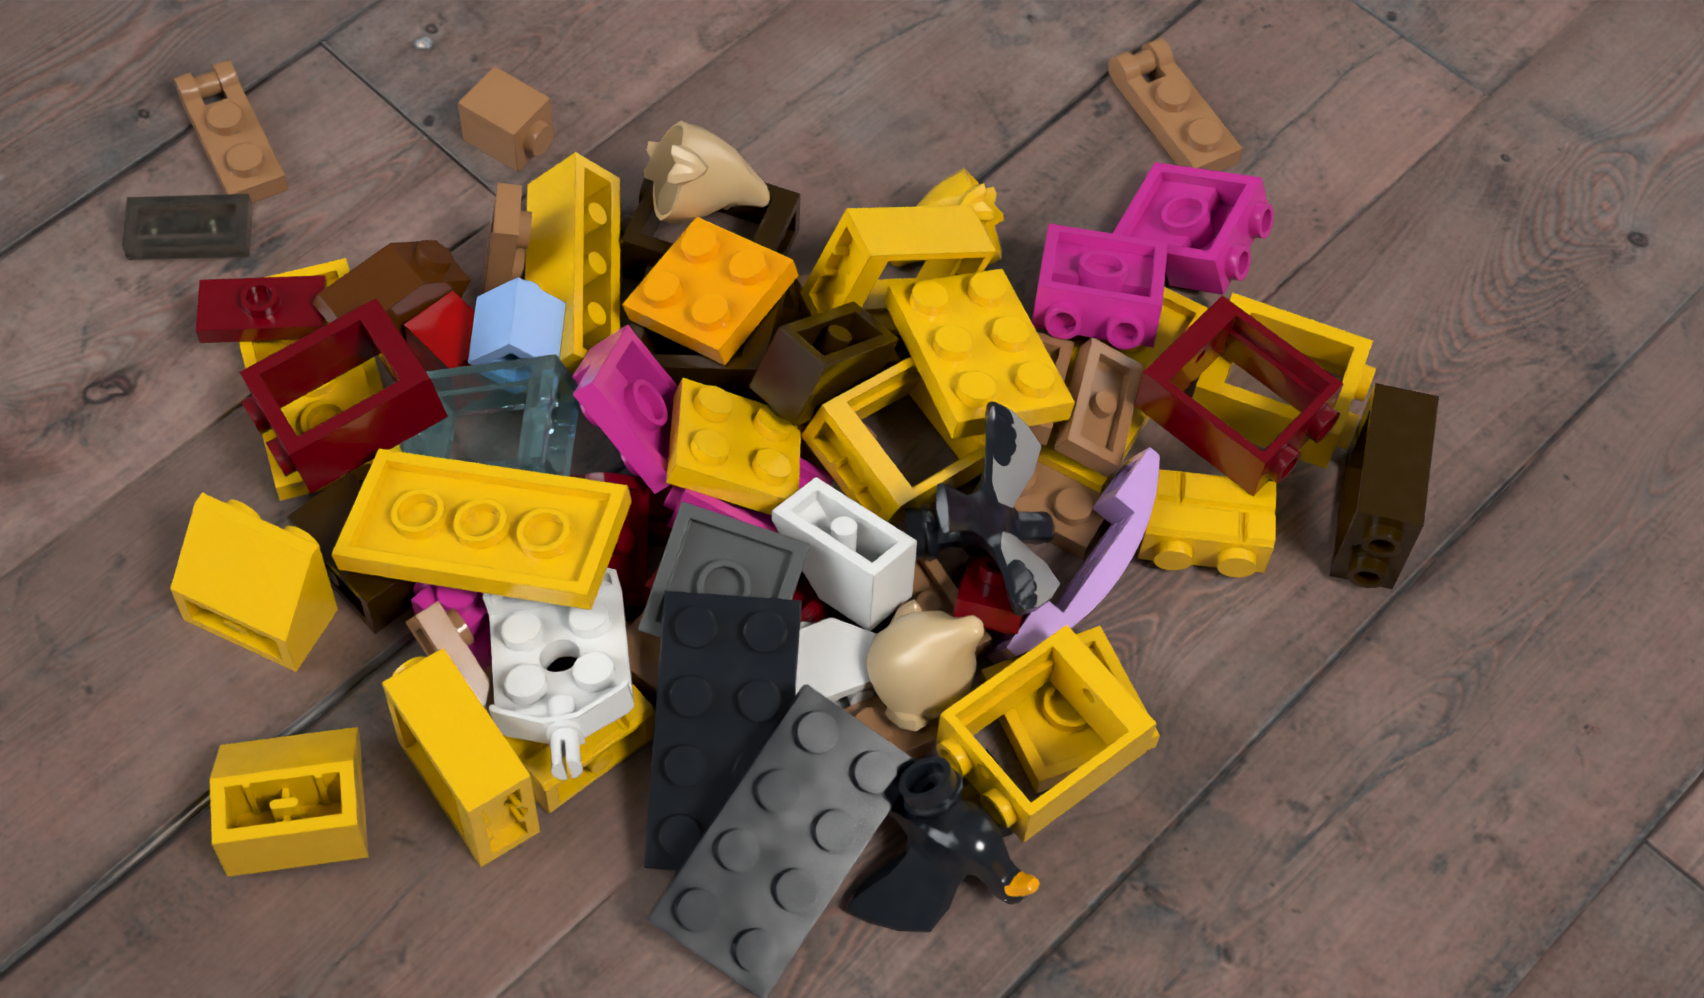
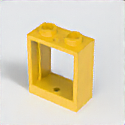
M972 205L846 208L800 293L811 316L856 302L892 334L900 335L884 303L888 285L982 272L996 253V249ZM926 260L916 278L879 279L888 261Z
M1232 293L1231 302L1324 370L1343 377L1341 382L1344 384L1334 409L1340 412L1336 424L1319 443L1309 439L1299 449L1302 453L1299 460L1327 469L1335 447L1347 450L1356 429L1360 415L1349 412V408L1353 399L1364 403L1376 368L1365 364L1373 340ZM1221 354L1200 375L1192 399L1251 443L1267 448L1301 412L1291 405L1226 383L1234 363Z
M911 357L822 404L801 435L847 497L893 526L905 520L904 508L921 507L922 503L932 504L935 502L938 484L944 483L957 489L981 475L985 464L986 435L952 440ZM907 394L912 397L959 458L958 461L913 487L861 421Z
M1065 625L942 712L936 739V749L939 757L946 759L951 767L960 773L962 777L965 776L981 794L980 801L982 807L992 817L996 825L1003 830L1009 827L1020 841L1024 843L1146 753L1157 723L1072 629ZM1050 681L1108 747L1031 803L973 735Z
M444 648L428 657L420 656L408 660L393 673L391 678L382 682L398 742L480 867H483L540 832L530 774Z

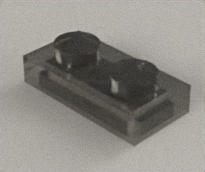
M250 195L127 197L122 247L127 260L250 257L253 206Z

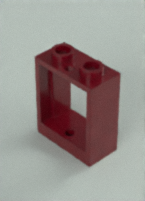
M1222 295L1143 371L1134 406L1254 497L1270 479L1280 483L1289 475L1301 457L1302 453L1299 449L1309 439L1319 443L1331 431L1340 416V412L1334 409L1344 383ZM1221 354L1301 412L1264 451L1260 450L1184 393Z
M377 298L239 372L252 396L241 401L260 435L271 429L273 430L276 438L266 442L285 477L298 471L310 493L317 491L374 459L378 449L390 450L448 417L429 375ZM378 356L395 382L394 384L300 436L296 435L283 414L282 407Z

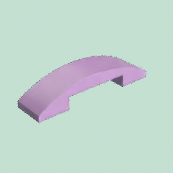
M1151 447L1126 460L1093 506V510L1111 523V526L1057 602L1052 604L1049 601L1038 610L1022 615L1018 634L1002 633L986 655L994 664L1029 652L1065 625H1068L1070 628L1074 627L1104 599L1120 579L1143 538L1156 497L1160 455Z

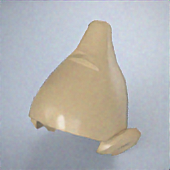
M680 120L670 127L660 142L648 141L646 150L651 160L644 169V176L646 179L654 182V210L656 216L661 221L670 224L692 222L696 217L704 218L722 208L728 210L730 207L736 206L764 207L768 205L770 196L764 181L735 148L707 129Z
M915 599L898 608L889 626L874 636L866 659L870 681L880 699L887 706L885 714L888 719L901 729L918 731L926 726L929 720L940 718L942 712L969 694L977 669L974 652L984 635L983 622L980 618L973 615L952 617L942 611L922 612Z

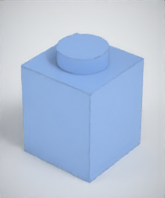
M519 277L477 296L468 363L515 387L557 370L566 303L541 290L540 286L536 283L522 280Z

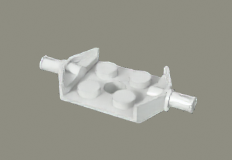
M611 568L606 570L592 610L487 593L483 594V600L490 617L494 705H489V712L492 720L504 736L549 744L552 756L551 772L555 778L561 780H568L566 762L572 779L582 773L583 768L579 745L585 744V738L628 714L634 707L623 593L617 571ZM566 656L578 658L568 670L562 672L546 670L558 658Z

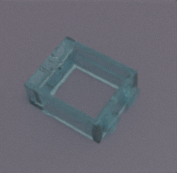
M557 354L426 371L448 417L406 440L403 452L450 459L457 418L525 409L517 458L480 462V464L569 477L580 403L573 395L578 384Z

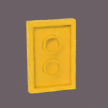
M1003 269L888 285L884 303L952 440L985 434L986 404L990 401L1009 408L1028 426L1070 419L1075 401Z

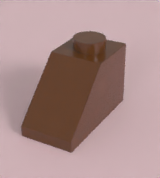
M437 240L389 243L318 293L313 304L330 323L377 298L402 337L407 339L404 328L406 322L452 290L462 298L471 279L455 262L451 252Z

